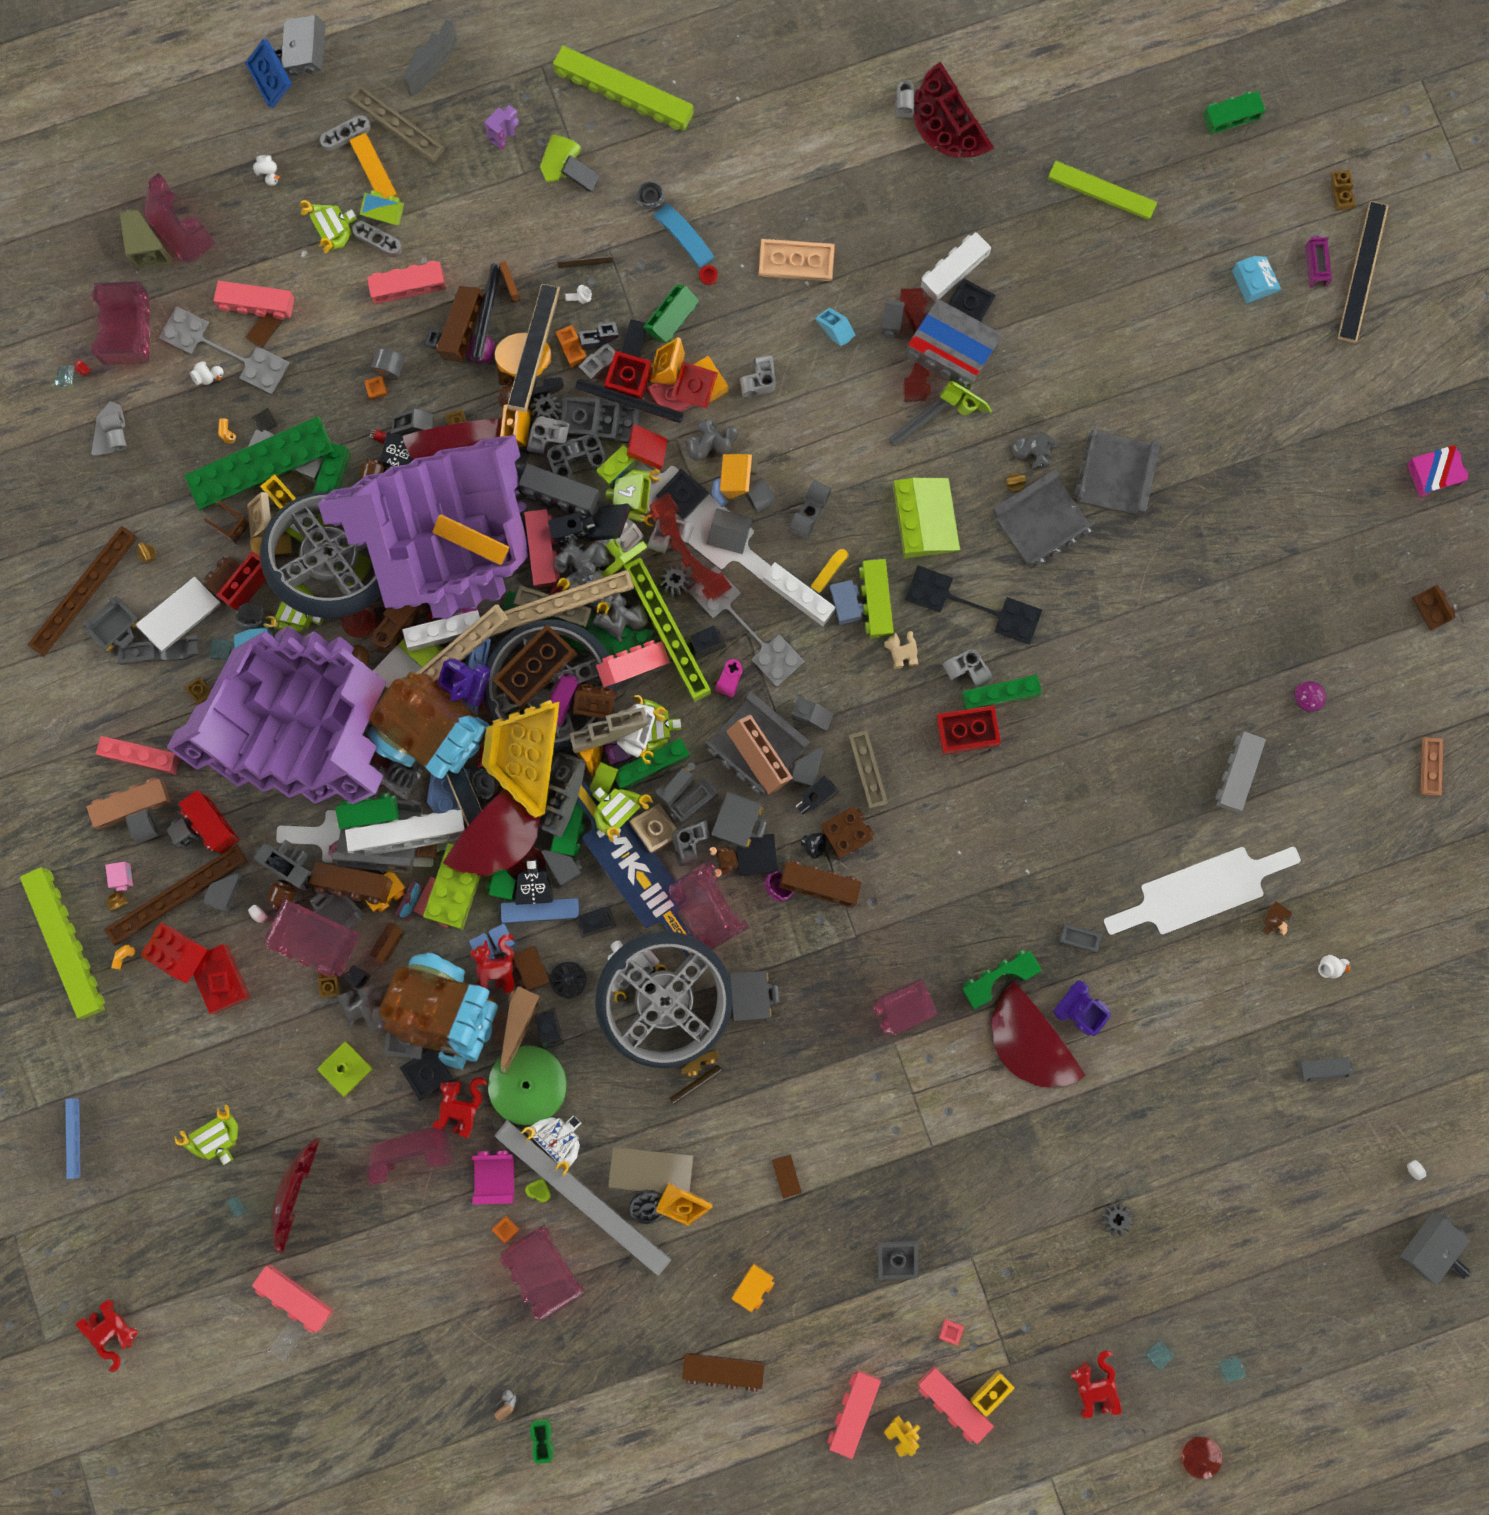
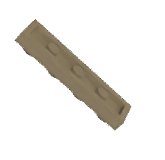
M519 586L514 604L521 606L551 595ZM581 606L552 617L587 627L592 609Z
M867 730L849 735V741L869 809L888 805Z

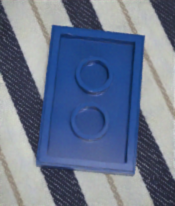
M262 39L245 64L268 107L274 108L292 83L269 40Z

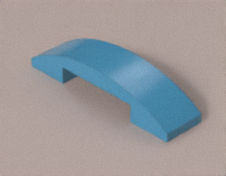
M666 204L653 215L663 228H667L688 252L689 257L700 269L714 259V255L696 231L669 204Z

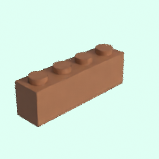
M751 715L738 720L726 731L768 795L781 789L793 779Z
M151 778L146 781V784L130 786L128 791L122 793L120 791L114 792L109 795V798L104 800L102 798L96 799L91 802V805L86 807L93 828L101 830L125 821L126 816L145 808L154 810L172 802L165 782L161 779Z

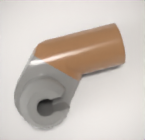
M510 1390L503 1393L502 1399L505 1401V1404L495 1412V1417L498 1421H502L514 1410L516 1395Z

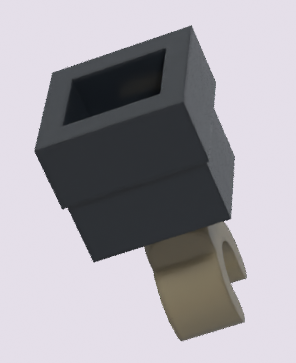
M341 960L336 965L338 969L346 974L344 979L358 989L363 988L371 976L358 966L353 965L350 967Z

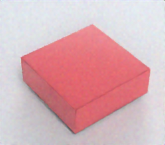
M945 1319L938 1338L958 1346L964 1326Z

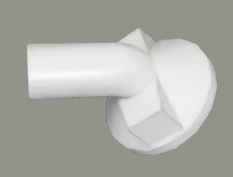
M580 285L577 288V293L565 294V301H579L583 304L590 302L592 294L587 286Z

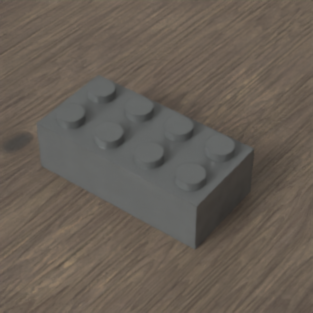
M530 464L526 465L519 482L524 498L530 501H535L536 499L541 501L544 506L550 508L555 506L566 514L570 512L578 513L582 518L591 515L594 518L601 500L598 489Z

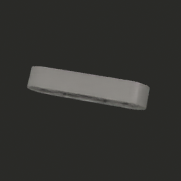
M359 115L323 133L320 137L322 147L326 151H333L349 143V140L365 132L368 133L370 130L369 120L367 117ZM360 122L364 124L363 128L359 126ZM345 129L350 131V134L347 137H342L340 135L341 132ZM330 139L332 143L328 144L326 140Z
M358 221L353 225L352 230L358 240L391 257H397L401 254L402 246L398 239L364 221ZM363 227H364V230H365L366 233L361 232V233L359 234L358 229H361V230H362ZM375 235L382 236V240L379 243H374L372 239ZM386 241L391 246L396 245L397 249L390 250V247L386 245Z

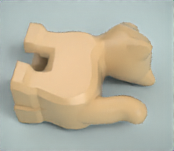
M912 631L907 633L909 644L900 646V640L896 633L889 636L887 641L884 642L885 648L891 651L894 669L903 668L904 660L909 661V667L918 666V650Z

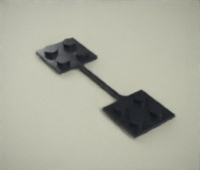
M917 565L905 598L906 601L941 613L945 600L950 598L997 615L998 623L994 631L995 633L1029 645L1031 644L1042 609L1007 597L1001 611H994L952 596L949 593V588L953 577Z

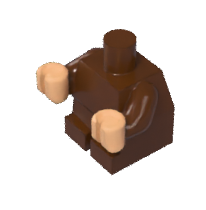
M722 846L709 849L711 851L710 854L712 856L716 855L717 862H720L718 864L719 869L714 871L716 877L727 875L732 870L739 869L735 849L729 850Z
M1275 901L1268 910L1264 920L1266 926L1262 932L1269 935L1272 930L1274 932L1279 930V933L1284 936L1287 933V924L1284 921L1292 917V912Z

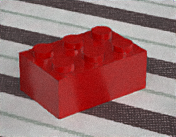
M994 705L937 714L935 718L942 756L999 747L1001 744Z
M196 790L179 803L182 808L180 810L181 814L193 823L191 825L192 829L196 834H200L204 838L202 842L208 850L211 849L213 852L216 851L223 854L240 841L207 794Z
M160 922L148 944L144 947L141 956L169 976L188 984L207 948L179 930Z
M221 944L206 951L193 976L209 1014L216 1015L250 999V994L229 945ZM228 971L231 991L210 994L207 974Z

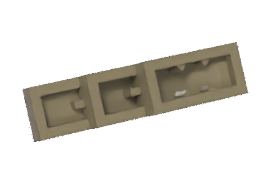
M644 707L607 715L605 721L588 724V729L569 733L573 751L577 753L613 742L647 726L648 721Z

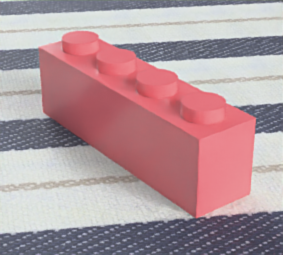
M429 261L425 265L420 266L411 265L401 270L392 269L387 273H374L367 277L370 295L374 304L446 289L440 261Z
M218 281L214 303L219 310L224 312L231 310L244 315L251 313L259 317H266V314H271L274 318L283 320L284 318H291L295 298L291 291Z
M547 509L524 512L535 589L555 587L558 584L557 581L560 580V572L553 567L554 559L557 556V551H553V544H556V541L552 538L548 521L553 520V517L548 514Z
M652 640L644 643V648L638 645L630 648V653L627 650L616 653L617 658H614L613 655L603 658V663L596 665L603 687L670 663L663 641L655 643Z
M100 736L96 755L105 759L176 775L180 762V757L172 752Z
M271 1264L265 1266L252 1285L256 1289V1294L263 1298L266 1296L272 1300L271 1304L277 1309L283 1308L288 1312V1317L294 1321H301L304 1324L303 1327L311 1333L313 1331H320L334 1311Z
M935 1366L917 1383L920 1387L918 1391L926 1399L930 1397L935 1402L933 1406L941 1414L944 1411L949 1416L947 1420L955 1428L959 1426L964 1431L962 1435L970 1443L974 1441L978 1444L994 1427Z
M857 1370L856 1374L852 1373L849 1381L851 1389L849 1393L845 1392L841 1403L844 1405L842 1413H837L834 1424H837L835 1432L831 1431L827 1440L831 1451L853 1459L880 1386V1378Z

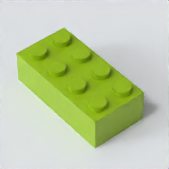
M448 843L423 917L426 920L463 931L481 876L468 872L463 874L443 864L445 857L454 846Z

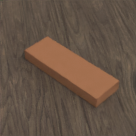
M1424 737L1422 738L1421 795L1442 796L1443 739Z

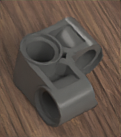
M707 820L693 822L672 832L675 855L680 866L698 861L695 843L711 838ZM682 832H685L686 838L681 842L679 836Z

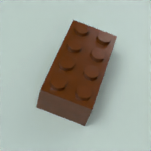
M547 624L492 680L523 709L577 653Z

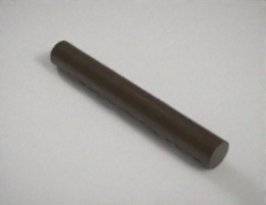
M613 255L557 261L558 268L613 263Z
M719 1065L670 1097L672 1103H677L721 1073L722 1070Z

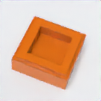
M382 376L364 381L370 400L388 395Z
M506 1215L491 1230L506 1244L520 1229Z

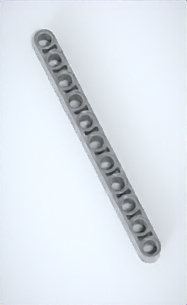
M507 1120L494 1136L659 1276L672 1259L569 1171H567L565 1176H562L564 1172L562 1168H558L555 1172L558 1163L533 1140L530 1139L526 1142L525 1140L528 1136L524 1133L520 1135L521 1130Z

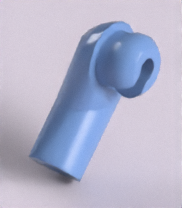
M716 479L713 482L712 496L720 507H723L728 503V500L720 492L721 479Z

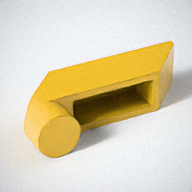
M844 549L838 550L828 561L811 587L818 593H821L844 561L848 559L849 553Z

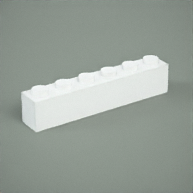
M449 810L446 813H431L423 817L413 816L406 820H392L389 823L383 824L374 823L366 827L356 826L345 830L348 853L377 855L456 841L465 831L462 811Z

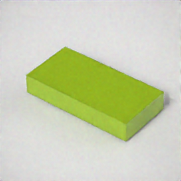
M600 762L589 788L590 791L594 794L601 787L608 794L618 769Z

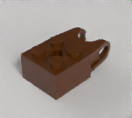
M422 603L416 607L404 605V607L399 609L388 607L383 613L385 618L373 633L372 639L375 645L378 646L380 651L390 653L405 638L402 629L417 626L418 621L421 618H425L429 613L430 605L428 603ZM392 643L390 648L384 649V647H387Z

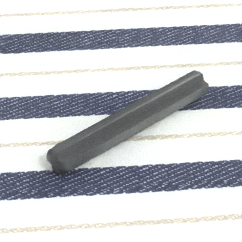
M942 398L938 399L890 436L889 442L893 446L898 445L950 403Z

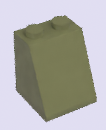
M130 209L120 213L125 255L136 269L172 263L171 257L138 210Z

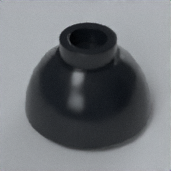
M822 833L805 835L801 840V846L804 847L808 856L817 859L822 855L826 847V836Z

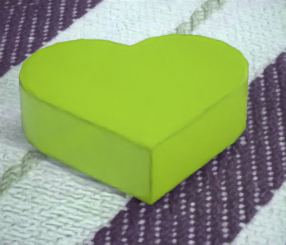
M544 1178L530 1183L525 1189V1193L529 1198H536L537 1201L542 1203L548 1201L551 1197L550 1189Z

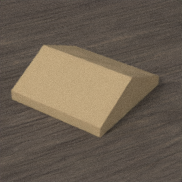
M660 804L655 805L629 821L650 853L672 842V832L677 829Z

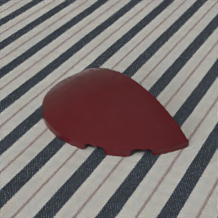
M941 61L934 65L924 76V81L920 88L916 90L914 96L913 118L922 139L935 151L955 158L976 157L995 149L960 95L958 88Z
M502 418L445 425L402 437L411 458L430 457L439 450L473 446L479 440L500 437Z
M505 789L471 822L451 848L443 864L463 874L465 872L475 873L478 876L493 875L494 872L502 869L508 870L519 863L532 849L538 836L540 816L535 818L530 815L526 808L517 802L513 795Z
M1013 981L999 997L991 1020L993 1044L1002 1063L1021 1080L1040 1087L1067 1086L1086 1076L1062 1039L1030 998Z
M320 1138L312 1140L293 1159L277 1189L272 1210V1237L275 1251L279 1254L284 1252L295 1218L292 1212L303 1179L309 1176Z

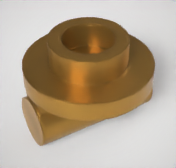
M1012 473L1006 479V486L1012 492L1022 490L1026 483L1025 475L1022 476L1018 473Z
M144 542L137 545L139 548L137 557L141 562L151 563L155 560L157 553L153 546L145 545Z
M113 892L106 900V905L110 912L129 904L127 897L122 892Z

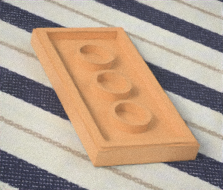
M761 239L758 276L832 281L835 244Z

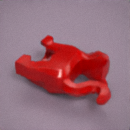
M503 935L498 941L499 949L506 954V957L489 959L490 949L488 948L487 940H484L483 945L477 946L475 950L470 952V956L476 961L475 971L478 982L475 985L487 989L488 981L496 980L494 982L495 989L503 987L504 993H511L514 990L512 975L514 953L506 945L507 941L514 940L513 935Z
M476 1077L471 1081L469 1086L470 1093L474 1097L472 1102L456 1100V1096L460 1092L461 1081L457 1083L443 1082L440 1085L443 1099L440 1104L439 1119L434 1121L432 1127L441 1130L447 1125L449 1119L453 1118L458 1120V1124L456 1127H453L452 1132L469 1138L473 1129L474 1116L482 1101V1095L477 1086L486 1085L487 1081L485 1078Z
M106 1300L99 1305L104 1316L102 1322H98V1314L93 1312L88 1317L89 1322L83 1317L75 1324L91 1345L96 1348L97 1354L102 1359H111L113 1361L108 1370L115 1372L121 1364L120 1356L114 1351H105L104 1346L117 1335L122 1349H125L126 1346L132 1348V1343L135 1341L138 1330L128 1327L124 1318L113 1310L114 1302Z
M1109 1350L1100 1352L1097 1357L1100 1369L1108 1374L1107 1378L1090 1381L1091 1370L1086 1362H1083V1366L1077 1367L1076 1370L1071 1372V1379L1078 1384L1079 1396L1084 1405V1408L1081 1410L1083 1419L1093 1418L1094 1402L1103 1401V1406L1100 1407L1102 1414L1110 1411L1111 1415L1122 1414L1115 1382L1116 1373L1114 1368L1105 1362L1106 1358L1113 1355Z

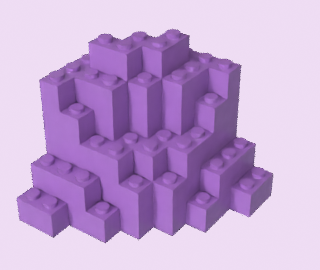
M515 435L482 439L473 446L439 450L433 456L416 458L407 465L390 467L384 473L366 475L352 487L335 489L318 502L324 525L332 524L337 526L343 524L348 544L356 543L357 546L367 544L385 608L393 607V609H399L404 607V605L416 607L422 603H428L434 618H451L461 608L472 610L485 599L490 601L500 599L506 592L503 577L511 576L530 555L514 489L519 485L515 461L520 457ZM442 514L509 546L504 563L499 565L432 533L438 516Z
M290 626L278 631L275 638L264 631L232 650L207 700L195 707L187 724L175 731L167 748L197 770L209 765L238 787L247 782H250L262 792L275 787L288 798L301 793L315 804L338 793L351 804H355L376 794L383 775L376 768L369 765L377 746L362 734L386 681L369 669L363 662L352 655L354 647L341 637L327 642L315 631L302 637Z

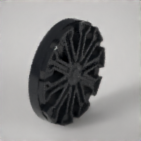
M563 962L552 971L550 984L553 991L560 997L574 998L584 991L587 984V976L580 965L574 962ZM567 965H571L569 972L567 970ZM560 967H563L564 974L559 971ZM575 967H577L579 970L573 974ZM557 973L561 978H555L554 975ZM583 974V978H576L578 975ZM554 982H561L557 986H554ZM576 982H582L583 985L580 987ZM573 986L578 989L577 993H574ZM563 987L562 992H558V989ZM567 988H569L570 995H566Z
M643 1190L639 1194L634 1195L629 1203L631 1217L642 1224H650L660 1220L664 1215L656 1212V1208L663 1195L655 1190Z

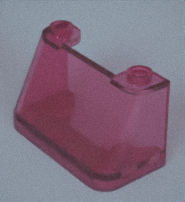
M157 173L148 182L144 215L180 260L185 263H191L214 246L215 243L203 224L196 217H187L183 221L176 217L173 213L175 209L172 206V201L177 197L171 191L163 176Z
M709 861L699 865L669 886L670 890L668 892L670 897L678 904L696 938L714 950L748 930L749 926L745 920L740 922L737 919V913L733 914L715 882L717 877H712V871L715 870V867Z
M432 1127L374 1144L370 1149L367 1169L369 1185L387 1182L388 1173L395 1169L393 1162L425 1154L427 1163L433 1167L455 1163L446 1130L444 1128L440 1130Z

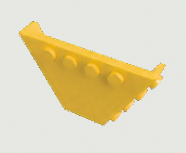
M551 700L541 703V708L536 709L535 706L525 709V714L520 715L517 712L508 715V720L504 721V718L492 721L493 725L486 727L482 765L486 768L487 773L494 776L500 782V785L513 795V798L521 803L527 812L535 818L544 815L546 810L559 702L552 704Z

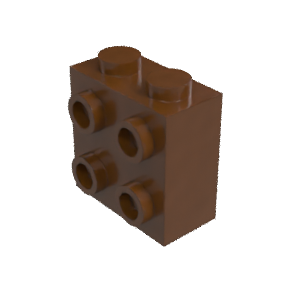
M854 806L820 825L823 834H825L839 860L873 841L872 836L874 833L869 825L865 826L861 810L859 808L855 809Z

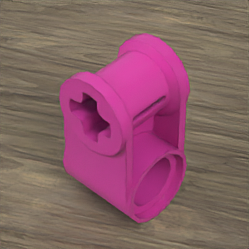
M731 659L726 662L716 684V692L731 698L734 697L742 674V666L738 660ZM736 665L738 671L731 673L729 667L733 668Z

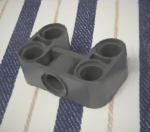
M588 434L550 448L547 453L553 473L558 475L561 471H566L567 475L565 478L572 479L569 467L571 462L582 458L588 459L592 470L595 472L606 462L602 445L595 434ZM589 442L597 443L593 448L587 446ZM555 454L561 455L559 460L552 459ZM598 458L603 460L599 465L593 463Z
M816 480L812 481L800 513L795 514L790 524L789 533L805 541L808 540L816 520L830 497V487ZM807 510H813L815 514L813 516H807L805 512Z

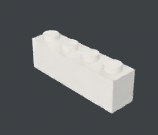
M977 232L972 236L968 235L962 241L960 247H954L945 260L941 259L935 265L936 268L933 271H927L922 276L921 288L936 302L990 254L991 247Z
M776 562L764 575L763 582L821 626H824L835 612V606Z
M478 610L402 629L409 652L454 641L480 618Z

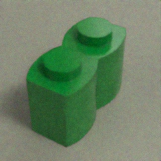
M549 1417L534 1419L530 1427V1435L534 1443L532 1456L535 1464L550 1463L554 1457L555 1448L551 1439L553 1427Z

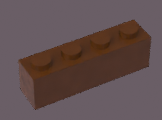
M459 286L454 296V302L449 310L448 319L443 327L440 341L437 343L436 351L443 360L464 361L481 314L484 294L477 287Z
M791 860L790 862L787 861L783 867L779 888L853 908L857 904L862 882L857 881L852 876L842 877L837 872H824L819 867H807L801 865L798 861Z
M316 862L309 884L314 888L315 892L320 894L329 892L336 897L343 898V896H349L350 899L355 901L364 899L371 904L378 905L379 903L386 904L393 882L386 875Z
M685 1352L682 1380H686L687 1384L697 1385L698 1381L706 1382V1386L718 1387V1384H724L728 1389H738V1386L746 1387L747 1391L758 1392V1389H762L765 1362Z

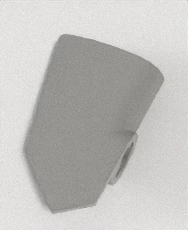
M110 401L97 415L91 452L93 456L109 454L127 448L123 431L125 420L121 405Z

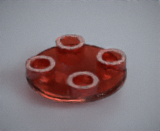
M1194 1437L1185 1445L1181 1462L1186 1471L1193 1477L1207 1479L1214 1476L1221 1468L1222 1453L1219 1446L1213 1440L1206 1437Z

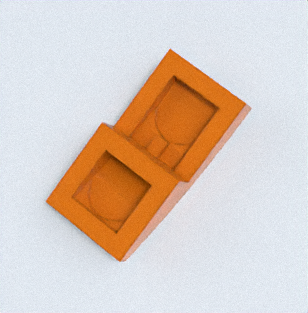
M573 325L555 332L570 367L581 364L587 356L584 350L581 349L580 341Z

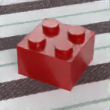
M615 351L604 387L643 399L652 371L651 361Z

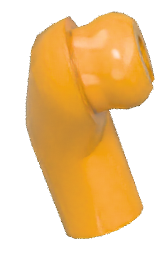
M221 418L219 419L218 436L225 443L232 444L236 440V435L228 430V419Z
M124 945L114 954L111 968L121 970L123 959L127 956L133 957L135 948L130 947V945Z

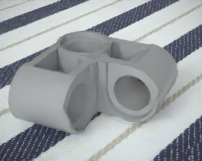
M905 80L900 82L897 88L894 117L913 118L914 85L912 82Z
M772 355L754 358L756 373L739 378L743 397L767 394L775 390V369ZM770 380L772 383L765 385L763 381Z
M543 416L537 417L531 429L527 451L545 455L549 441L557 443L566 442L569 424L562 420ZM537 426H542L545 430H540Z
M661 516L657 520L647 548L665 554L671 538L688 543L694 525L669 516ZM664 521L671 524L667 530H663L660 527Z
M967 650L942 664L951 681L966 672L976 688L993 679L990 670L976 650ZM972 655L975 658V663H968L966 656Z

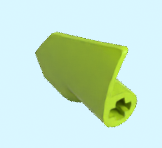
M551 135L540 165L546 182L557 181L560 177L567 178V176L561 173V170L568 156L572 155L576 158L580 153L581 147L578 143L562 136Z
M950 381L940 395V398L955 406L957 404L958 412L964 416L971 414L976 409L986 413L992 412L990 406L984 400L954 381Z

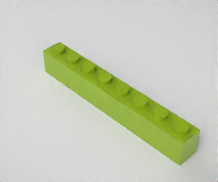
M562 45L553 62L554 72L559 77H566L576 85L586 86L594 93L599 92L607 99L616 100L624 107L634 108L640 114H647L657 122L669 124L675 130L685 131L694 114L692 104Z
M641 557L624 565V569L629 571L634 589L641 603L644 605L661 641H663L693 702L695 703L710 695L711 690Z
M40 867L20 876L77 1019H85L105 1010L103 1006L105 1004L104 998L100 993L98 994L96 986H98L97 981L89 972L90 964L82 955L83 947L80 941L75 938V927L72 923H69L67 918L69 913L60 901L61 893L53 884L54 876L52 872Z

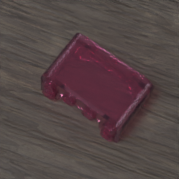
M139 281L94 283L92 299L96 301L100 308V315L97 316L100 332H98L97 339L91 346L93 355L103 365L148 363L150 360V300L146 289Z
M283 899L263 942L266 943L265 947L277 951L290 959H293L294 956L299 958L298 963L307 967L310 964L316 966L315 971L330 977H333L334 974L341 977L361 934Z
M921 978L874 1000L875 1004L872 1006L876 1016H880L883 1021L880 1025L884 1034H889L890 1037L939 1015Z
M545 1224L501 1252L502 1257L499 1258L505 1268L508 1267L511 1271L510 1278L516 1286L519 1284L522 1289L521 1296L526 1303L530 1302L533 1307L531 1312L537 1321L540 1319L542 1322L586 1293L582 1284L575 1282L577 1278L573 1276L554 1245L553 1239L549 1240L550 1236L548 1233L550 1232Z

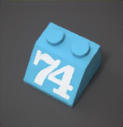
M1252 256L1237 262L1232 270L1246 303L1281 291V287L1267 257Z

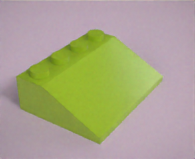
M949 478L894 480L893 492L904 559L960 551Z

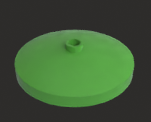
M521 1046L505 1075L501 1071V1056L494 1064L488 1080L489 1097L496 1111L506 1120L519 1125H533L539 1120L552 1117L561 1107L567 1091L566 1074L559 1060L545 1049L535 1046ZM524 1082H529L530 1087L528 1089H524Z

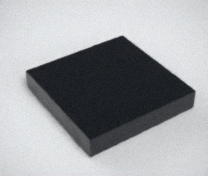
M963 278L948 305L982 322L996 295Z
M680 469L656 495V498L680 519L685 521L709 495V492Z
M625 503L598 507L594 517L596 526L590 528L587 538L590 541L620 538L631 506Z
M765 834L762 838H750V845L746 849L737 846L739 876L768 874L778 871L774 834Z
M434 1046L422 1053V1059L414 1058L400 1067L419 1101L439 1090L443 1082L454 1080L446 1065L439 1059V1054Z

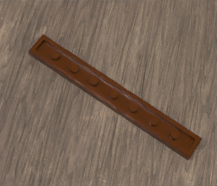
M121 526L27 645L45 657L138 537Z
M235 845L104 930L113 945L116 946L248 861L239 846Z

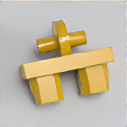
M899 1415L895 1417L884 1433L889 1440L898 1437L901 1441L895 1446L900 1457L907 1454L912 1456L919 1448L916 1442L920 1439L916 1433L920 1429L919 1425L916 1424L912 1427L909 1421L904 1423Z

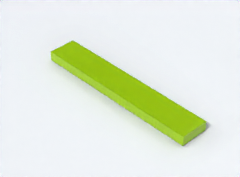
M1055 161L1048 177L1051 181L1149 221L1157 205L1156 201L1058 161Z

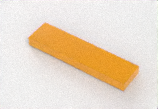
M366 132L349 140L374 191L382 193L381 197L388 198L389 195L398 197Z
M442 514L438 516L432 532L499 565L504 563L509 550V546Z

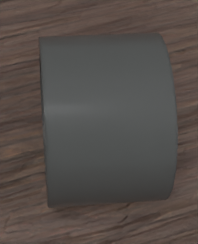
M376 349L370 371L386 379L398 380L405 359L400 354L391 350Z
M762 477L749 484V492L745 493L756 514L776 504L770 488Z
M149 808L126 816L129 831L137 844L159 836L157 822Z

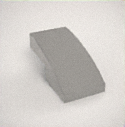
M608 343L604 344L594 355L591 353L579 365V368L593 380L611 366L615 350Z

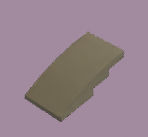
M613 1147L608 1187L637 1191L655 1190L659 1193H664L668 1183H671L690 1192L694 1155Z

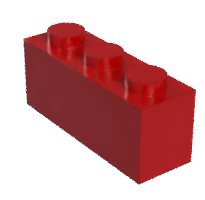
M252 551L217 593L220 599L236 611H238L240 605L247 603L266 580L261 568L260 556Z

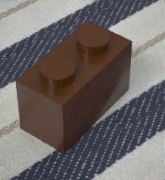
M534 945L514 954L512 964L515 971L519 970L521 974L519 981L523 989L527 988L530 992L550 983V978Z

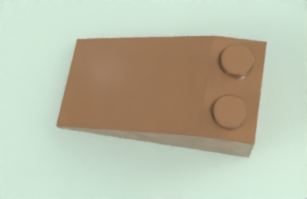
M519 986L516 991L513 990L508 999L509 1010L500 1065L501 1071L505 1075L540 1007V996Z

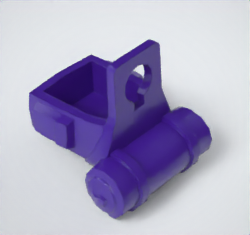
M455 658L447 659L441 668L438 685L444 691L451 694V701L466 698V702L470 705L480 706L484 699L488 680L490 679L491 669L485 665H476L473 670Z
M1077 980L1062 1000L1057 1003L1052 1012L1057 1019L1066 1021L1069 1018L1076 1023V1027L1086 1035L1095 1036L1106 1024L1111 1013L1099 999L1094 1000L1088 994L1090 989L1085 982Z

